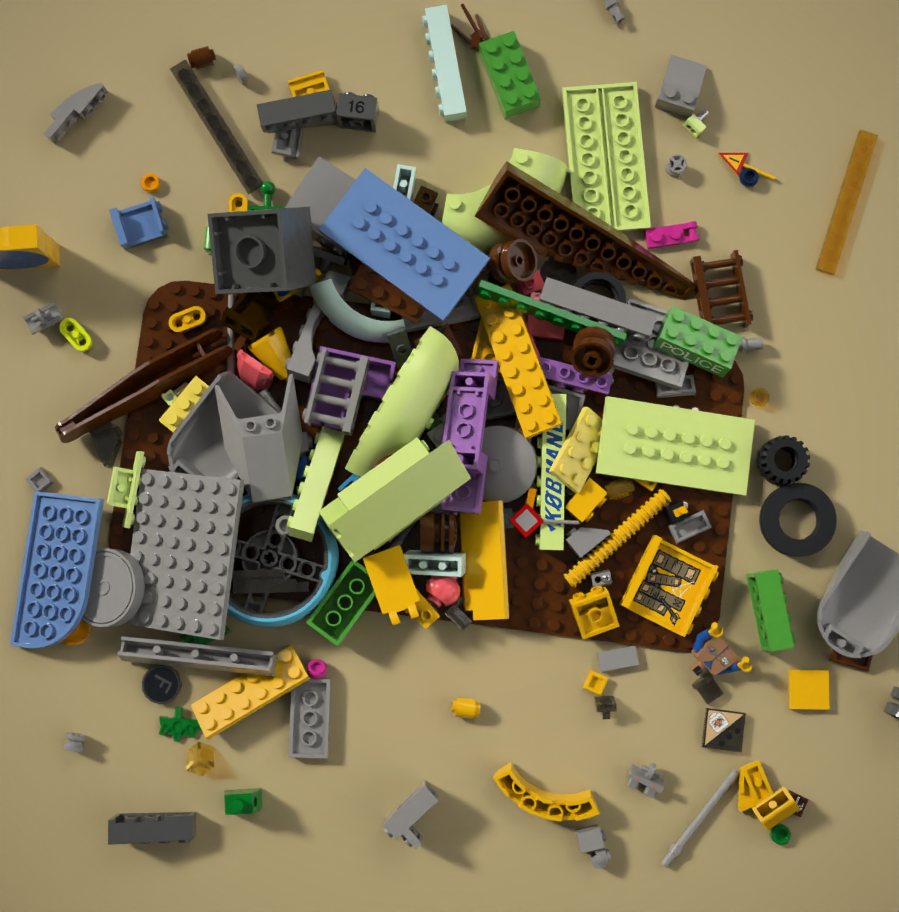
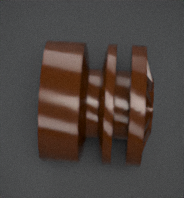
M428 512L422 516L420 551L434 552L435 544H439L440 551L444 552V544H449V553H454L457 542V522L454 512H449V521H444V512H441L440 521L435 520L434 512Z

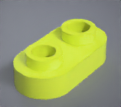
M65 318L61 321L59 326L60 332L75 349L80 352H86L92 347L93 340L78 321L73 318ZM74 326L73 331L69 332L68 328ZM85 339L86 344L81 346V341Z

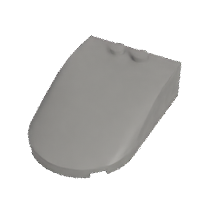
M228 370L218 374L172 435L167 447L170 472L239 479L225 451L214 385H219L238 419L280 413Z
M860 530L842 558L818 607L817 623L820 634L824 641L836 652L851 658L873 656L884 650L899 631V554L873 538L871 533Z

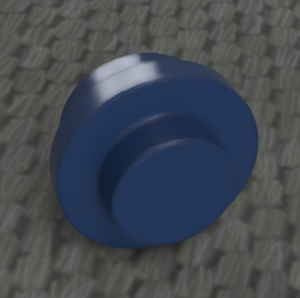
M751 168L744 169L739 176L740 183L745 187H753L759 179L758 173Z

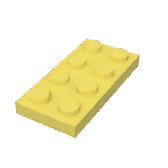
M589 407L582 408L549 470L553 476L574 493H580L598 459L602 419Z

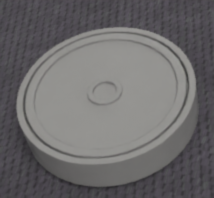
M101 548L96 550L90 594L85 613L82 617L83 621L96 627H117L128 622L137 613L143 601L145 581L142 569L132 555L118 549Z

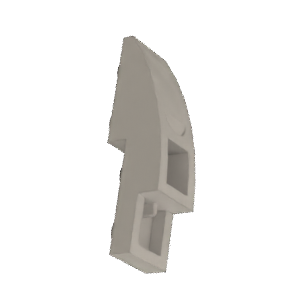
M102 83L91 85L63 101L50 114L55 121L46 130L45 136L56 144L57 141L63 139L67 129L76 123L78 116L84 120L90 117L98 103H101L106 98L108 91Z

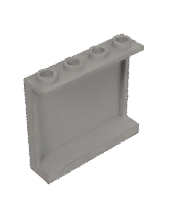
M318 157L285 208L310 206L312 236L316 238L319 244L331 247L335 254L347 257L348 252L322 234L319 228L356 179L321 157Z

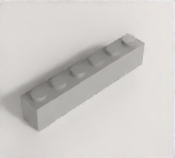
M548 277L544 282L538 300L616 330L632 334L633 338L642 341L651 336L658 315Z

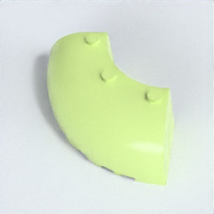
M518 148L513 149L509 163L559 194L561 193L567 173V166L564 162L544 153ZM491 184L472 193L447 194L442 223L489 257L492 247L497 243L513 240L475 217V213Z
M430 326L420 339L416 349L412 350L407 361L399 370L398 377L383 396V401L379 408L372 415L367 428L359 439L358 446L354 449L345 467L346 470L362 477L379 460L396 453L415 438L420 439L425 429H430L435 420L432 418L446 395H449L451 372L459 371V360L456 350L442 333Z

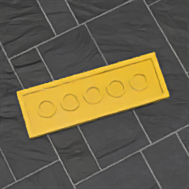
M293 645L275 654L277 662L274 677L243 673L191 705L206 739H211L310 679Z

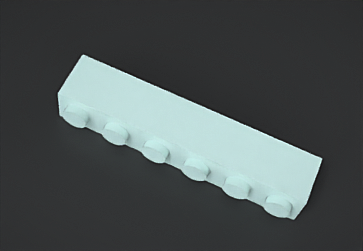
M447 5L425 8V16H422L423 27H427L428 33L425 34L426 43L431 46V51H428L430 63L433 62L435 68L432 69L433 81L437 80L438 84L435 87L436 98H440L441 104L438 105L439 115L444 117V122L465 119L467 111Z

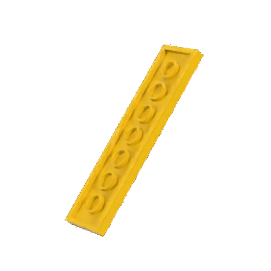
M506 284L502 286L505 289L513 291L511 284ZM480 296L476 297L477 307L494 354L498 360V365L524 437L528 439L563 425L522 313L511 307H503L492 300H484Z

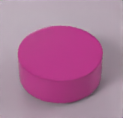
M320 659L310 661L307 665L309 677L312 679L323 678L327 673L326 663Z

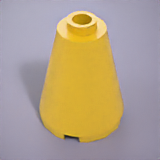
M278 327L273 332L252 343L248 348L268 369L273 371L280 381L284 379L287 382L288 374L285 364L292 355L281 327Z

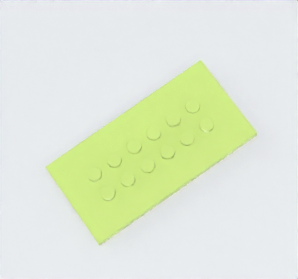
M637 82L562 87L572 202L620 232L650 229L651 223Z
M607 396L605 397L596 474L746 496L755 420Z

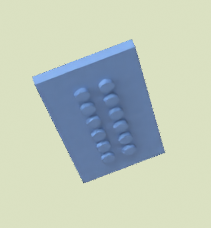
M366 168L319 228L322 234L443 322L490 261V257Z

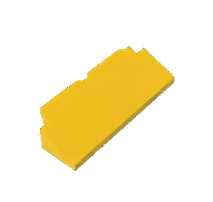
M503 501L482 502L481 514L460 513L458 520L460 553H466V572L462 576L463 606L465 611L473 610V620L509 619Z

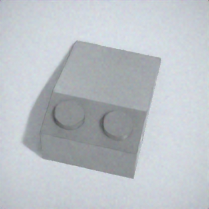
M671 55L655 107L687 118L691 117L699 97L707 66Z

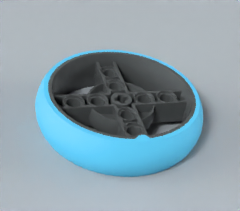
M248 494L242 497L240 515L258 506L276 505L269 529L257 532L247 542L237 539L238 549L235 551V557L241 559L243 570L252 581V585L245 606L236 601L231 595L229 596L227 613L242 622L259 627H279L295 623L310 615L318 607L335 582L339 564L337 540L321 516L319 517L316 531L323 545V565L300 558L299 550L294 540L289 535H281L276 530L275 524L280 516H294L295 511L292 508L295 499L300 497L293 494L290 498L253 503ZM275 534H279L281 537V542L278 545H274L271 541ZM251 547L256 549V556L254 558H249L247 555V551ZM270 553H273L272 557H274L275 560L274 562L271 561V563L268 564L266 556L270 555ZM289 558L294 561V566L290 570L284 566L285 560ZM306 564H310L313 568V572L310 575L303 573V567ZM262 572L269 574V580L266 583L260 580ZM294 575L318 582L312 593L296 606L278 612H264L271 588L287 583ZM258 590L263 593V599L260 602L254 599V594Z

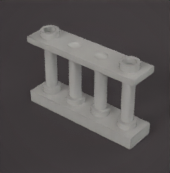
M323 347L322 352H319L316 363L318 368L308 408L304 409L302 420L309 427L312 420L338 425L342 428L345 435L352 436L370 360L366 356H361L360 361L356 362L328 356L327 348ZM326 364L353 369L354 372H357L355 380L352 379L350 381L324 375ZM321 383L350 388V391H352L351 397L346 400L319 394ZM317 401L345 407L347 410L346 417L338 418L314 412Z

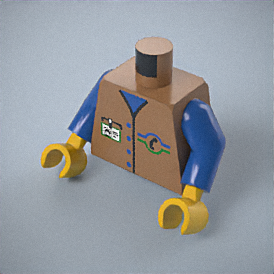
M713 622L711 628L696 635L691 653L696 657L697 661L690 669L697 676L705 669L713 676L736 672L741 669L744 672L752 670L753 664L746 665L750 658L746 656L742 658L741 662L738 661L740 658L721 638L723 627L717 629L718 623Z

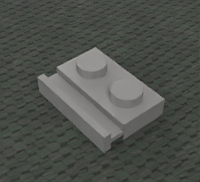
M304 128L275 132L271 154L298 159Z

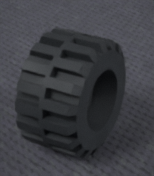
M789 435L773 438L765 443L758 452L760 454L757 458V462L760 463L757 466L758 470H762L761 475L763 477L766 476L768 482H774L773 484L776 485L796 482L803 478L802 476L807 473L806 468L810 467V463H808L810 455L806 454V451H809L808 448H804L802 446L804 443L802 441L798 442L796 437L790 438ZM780 449L787 451L792 457V466L789 471H782L775 464L774 456Z

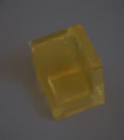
M197 742L187 751L186 771L204 776L214 769L215 748L202 742Z

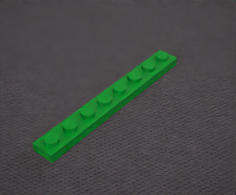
M484 280L480 281L475 295L480 296L484 300H492L503 307L516 309L519 313H527L538 320L549 321L557 327L568 328L574 333H578L586 327L597 326L604 328L615 338L616 347H620L626 339L627 333Z

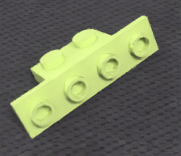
M136 451L133 470L113 467L106 505L125 508L122 523L124 528H130L135 520L133 510L134 506H137L139 499L137 489L142 483L140 473L141 468H144L146 457L142 451Z

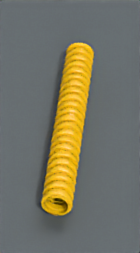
M659 489L658 494L655 493L653 498L650 497L649 502L646 501L644 506L641 505L640 510L637 509L635 514L632 513V517H628L626 522L623 521V525H619L617 530L614 529V533L609 534V537H606L604 542L601 541L599 546L596 545V549L591 550L592 553L586 554L587 557H583V561L577 562L578 565H574L573 570L570 569L568 574H564V578L568 583L576 588V584H580L582 579H586V575H590L591 571H595V567H599L600 563H604V559H608L609 555H613V551L618 550L617 547H622V543H626V539H630L631 535H635L636 530L639 531L640 527L645 526L644 523H648L649 519L654 518L653 515H657L658 511L663 510L662 507H666L667 503H671L669 495L664 490Z

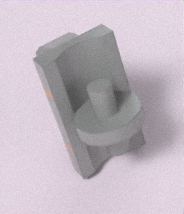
M52 302L40 309L38 308L23 317L33 335L64 320L56 302Z
M651 763L649 767L642 765L641 768L632 764L629 769L627 785L632 789H637L641 783L646 786L644 794L653 798L658 792L662 793L664 780L659 778L661 773L655 771L656 764Z

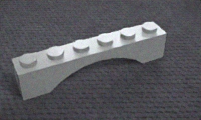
M328 270L326 276H322L320 282L332 279L338 294L345 300L350 286V277ZM314 298V305L308 309L306 315V324H302L300 328V338L294 342L292 348L293 355L287 359L285 364L288 377L289 374H293L294 379L309 384L316 367V359L312 350L313 338L317 326L325 316L323 311L317 306Z

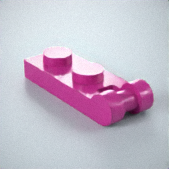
M692 221L684 224L645 229L647 249L700 241L699 234L696 231V228H698L697 222ZM689 230L690 236L684 237V231Z

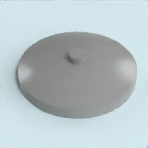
M507 426L484 428L482 452L488 456L483 500L487 502L503 501V503L513 501L526 493L535 480L537 473L536 452L531 442L516 429Z

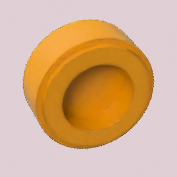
M148 173L142 177L141 186L147 193H156L161 187V181L157 175Z

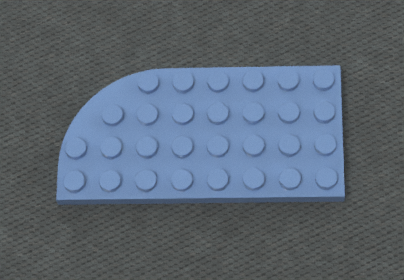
M34 491L10 645L24 648L50 647L68 637L80 623L90 594L104 499Z

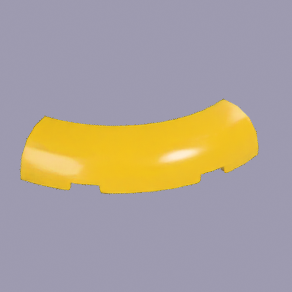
M512 762L500 768L493 776L498 787L507 797L518 804L521 809L537 817L553 821H578L600 814L590 789L574 794H556L544 791L526 781L515 769Z

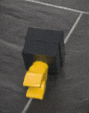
M683 501L664 508L670 524L689 517L688 510Z

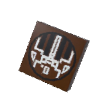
M789 790V794L800 808L793 814L801 817L809 799Z

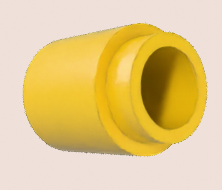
M457 697L456 701H452L451 712H454L455 717L478 718L480 702H477L476 699Z

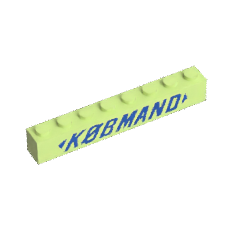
M552 394L563 425L543 432L541 437H537V448H540V456H537V468H540V475L536 477V487H540V495H536V506H539L538 515L542 519L564 520L565 485L553 476L549 470L566 440V394ZM542 523L539 526V534H535V545H539L538 549L563 550L564 524Z

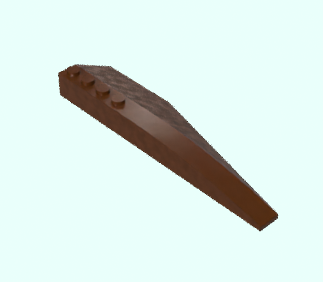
M507 161L495 177L475 213L476 218L511 239L527 240L538 255L549 256L560 262L572 263L573 266L579 268L580 266L588 268L592 272L610 274L618 280L620 278L634 285L645 286V288L650 290L662 291L663 294L685 300L696 287L695 283L637 242Z

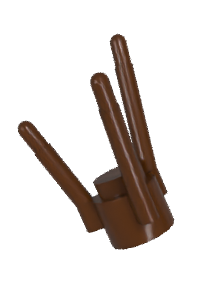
M461 4L467 19L475 31L471 35L472 39L470 40L453 24H451V28L472 49L476 47L479 50V43L488 40L489 37L484 30L479 15L475 14V18L480 30H478L465 5Z

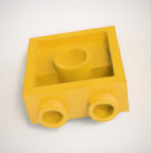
M595 586L591 589V592L586 594L582 592L576 593L572 596L573 599L569 600L583 640L620 627L606 587Z

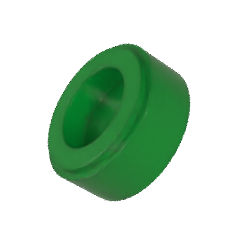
M777 824L771 828L770 837L776 844L784 845L789 842L791 832L785 825Z

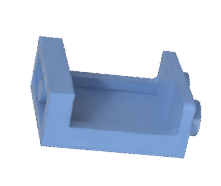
M150 197L148 202L120 211L117 208L109 210L120 246L124 250L167 237L166 230L169 228L166 219H162L161 216L163 208L160 201H156L154 197Z

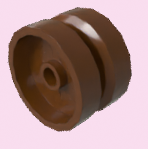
M517 239L497 243L490 251L489 269L493 278L499 283L506 285L528 281L535 275L538 261L533 246L527 240Z
M597 326L586 327L580 330L575 335L571 352L572 366L577 372L589 377H599L608 373L614 363L615 338L609 331Z

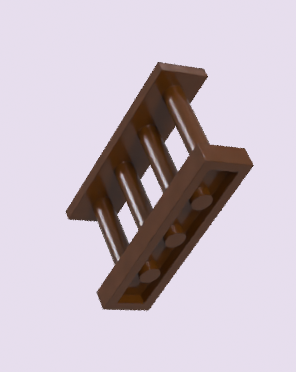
M738 250L732 252L730 255L731 259L704 262L701 260V256L693 257L690 260L693 282L696 284L695 294L700 318L715 325L742 321L744 328L750 326L753 321V313L748 307L741 269L743 259L739 255ZM733 267L734 277L710 281L704 277L706 270ZM736 284L737 295L716 299L708 298L707 291L709 288ZM739 303L741 314L716 318L711 316L710 309L714 306Z

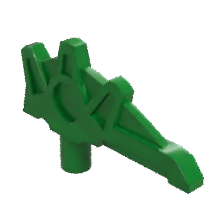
M175 707V716L173 717L159 716L161 724L159 734L163 736L165 733L173 736L175 742H179L181 736L189 735L192 738L196 735V732L202 729L197 719L182 717L183 707Z

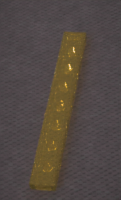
M861 129L858 131L815 268L817 271L834 275L877 141L878 135Z

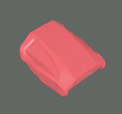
M240 349L237 354V369L240 379L255 390H268L273 384L272 381L275 375L273 371Z

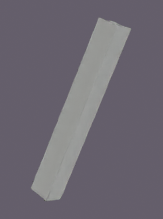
M125 636L121 637L122 644L117 654L121 661L273 677L277 662L274 652Z

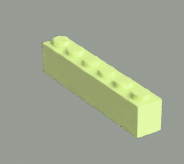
M322 427L321 433L316 434L314 444L317 445L315 449H311L309 455L311 464L305 467L303 476L306 479L305 482L300 483L298 489L300 497L295 499L292 510L295 513L294 516H289L286 527L290 528L289 536L312 542L320 517L318 511L323 508L345 434L343 432Z

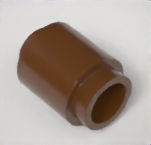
M209 46L191 50V53H187L191 68L200 69L214 65L213 61L216 60L214 50L209 49Z

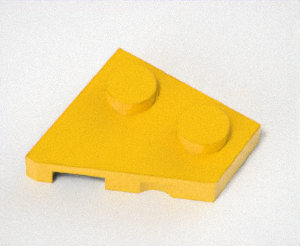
M759 760L741 766L739 770L738 810L742 812L756 806V804L759 805V802L762 803V800L769 798L773 793Z

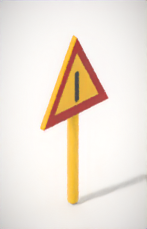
M718 153L737 176L742 167L754 169L758 174L776 180V177L745 164L744 162L749 153Z

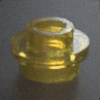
M756 388L750 394V401L754 406L763 407L769 402V393L763 388ZM757 394L762 396L761 401L757 400Z

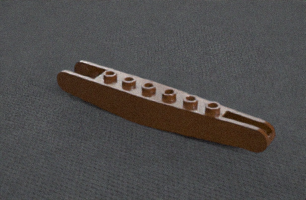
M212 328L147 361L128 373L72 415L57 423L55 430L61 442H72L154 401L162 393L165 394L170 389L173 390L228 358L233 352L229 345L219 347L208 354L203 349L219 340L223 335L220 328ZM200 351L202 357L195 360L192 355Z

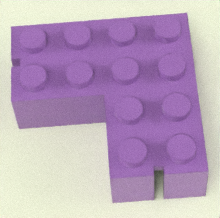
M320 346V349H319V352H320V353L322 352L323 346ZM327 348L328 356L356 362L360 361L361 356H365ZM369 357L370 365L362 397L383 401V396L394 381L397 364L393 361ZM316 363V367H315V371H314V376H313V380H312L311 389H310L309 398H308V402H307L306 408H308V404H309V400H310V396H311V392H312V388H313V384H314V380H315V376H316V372H317V368H318V364H317V363ZM326 364L324 375L350 381L352 379L355 380L357 373L353 369ZM321 383L319 394L346 400L351 397L352 393L350 388ZM317 401L314 412L342 418L346 417L347 410L342 406ZM316 420L311 422L312 426L323 427L324 424L327 428L343 432L342 428L338 425Z

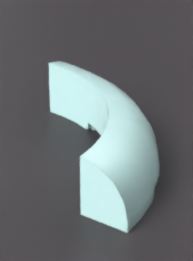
M332 279L309 287L317 306L329 318V321L340 330L364 341L389 343L386 333L405 327L403 319L380 321L356 312L338 294Z

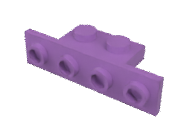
M538 356L545 378L551 380L550 383L554 384L555 387L571 388L573 392L580 394L587 393L589 390L609 394L612 375L604 374L599 377L585 376L577 372L570 364Z

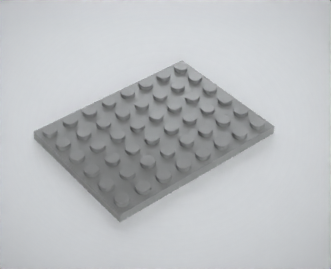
M142 469V483L139 486V499L136 508L130 555L136 559L142 569L145 591L143 601L137 613L125 624L224 640L245 481Z

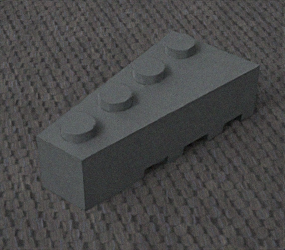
M332 90L257 104L260 125L264 133L338 124L337 109Z
M196 812L118 813L108 820V845L147 844L151 842L170 843L178 840L179 843H188L196 836Z

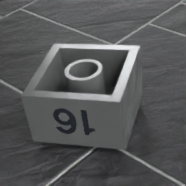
M352 92L339 93L336 113L339 128L376 133L379 115L377 98L370 94L360 96Z

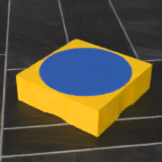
M37 224L0 227V271L60 267L59 244L47 236Z

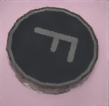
M168 665L152 667L146 672L142 680V691L145 697L157 704H165L174 700L182 687L178 671Z

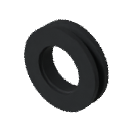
M792 483L779 487L769 494L761 507L759 523L765 540L773 549L784 555L797 557L815 554L827 546L835 533L837 516L832 501L822 490L806 483ZM790 501H803L810 505L815 512V529L805 539H793L786 535L780 527V511Z

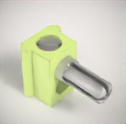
M704 109L697 116L693 114L685 121L683 126L697 138L706 129L701 120L709 112Z
M184 382L174 391L170 389L165 394L162 393V398L171 406L187 387L188 383Z

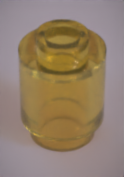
M623 478L610 482L609 485L605 486V491L609 501H617L632 496L635 488L632 480Z

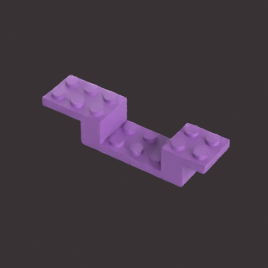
M461 359L459 371L451 372L442 444L450 440L471 479L453 491L452 495L442 502V511L481 514L488 456L482 452L488 399L495 400L499 371L498 360Z

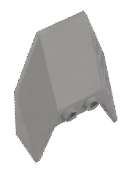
M289 374L283 407L280 413L238 419L235 416L219 385H214L225 451L240 480L245 481L244 487L252 502L258 503L292 497L303 442L293 374Z

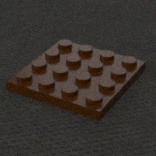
M361 263L348 288L350 291L417 325L425 311L424 307L363 263Z

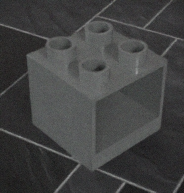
M310 206L207 214L215 294L289 291L316 284Z

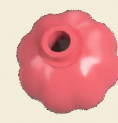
M431 575L425 583V593L428 595L427 600L438 608L441 605L447 607L454 604L460 596V586L456 581L457 577Z

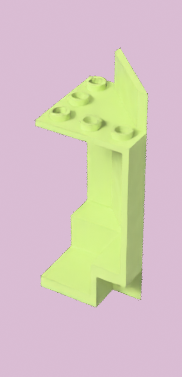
M415 438L337 494L338 498L318 511L323 521L354 563L373 549L376 550L450 497L453 491L471 479L450 440H447L429 453L430 448L426 442Z

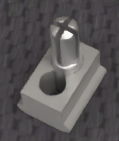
M609 569L590 574L592 588L595 586L612 585L613 583ZM595 577H600L601 581L596 583Z

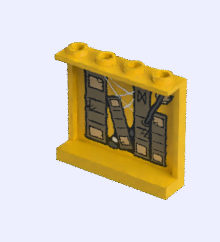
M653 535L619 605L685 637L693 629L694 624H692L694 617H698L702 610L700 605L702 600H706L710 593L709 586L711 582H715L719 572L717 569L719 566L712 565L662 540L661 537Z

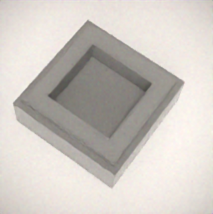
M42 467L26 478V481L34 491L38 492L44 491L54 483Z

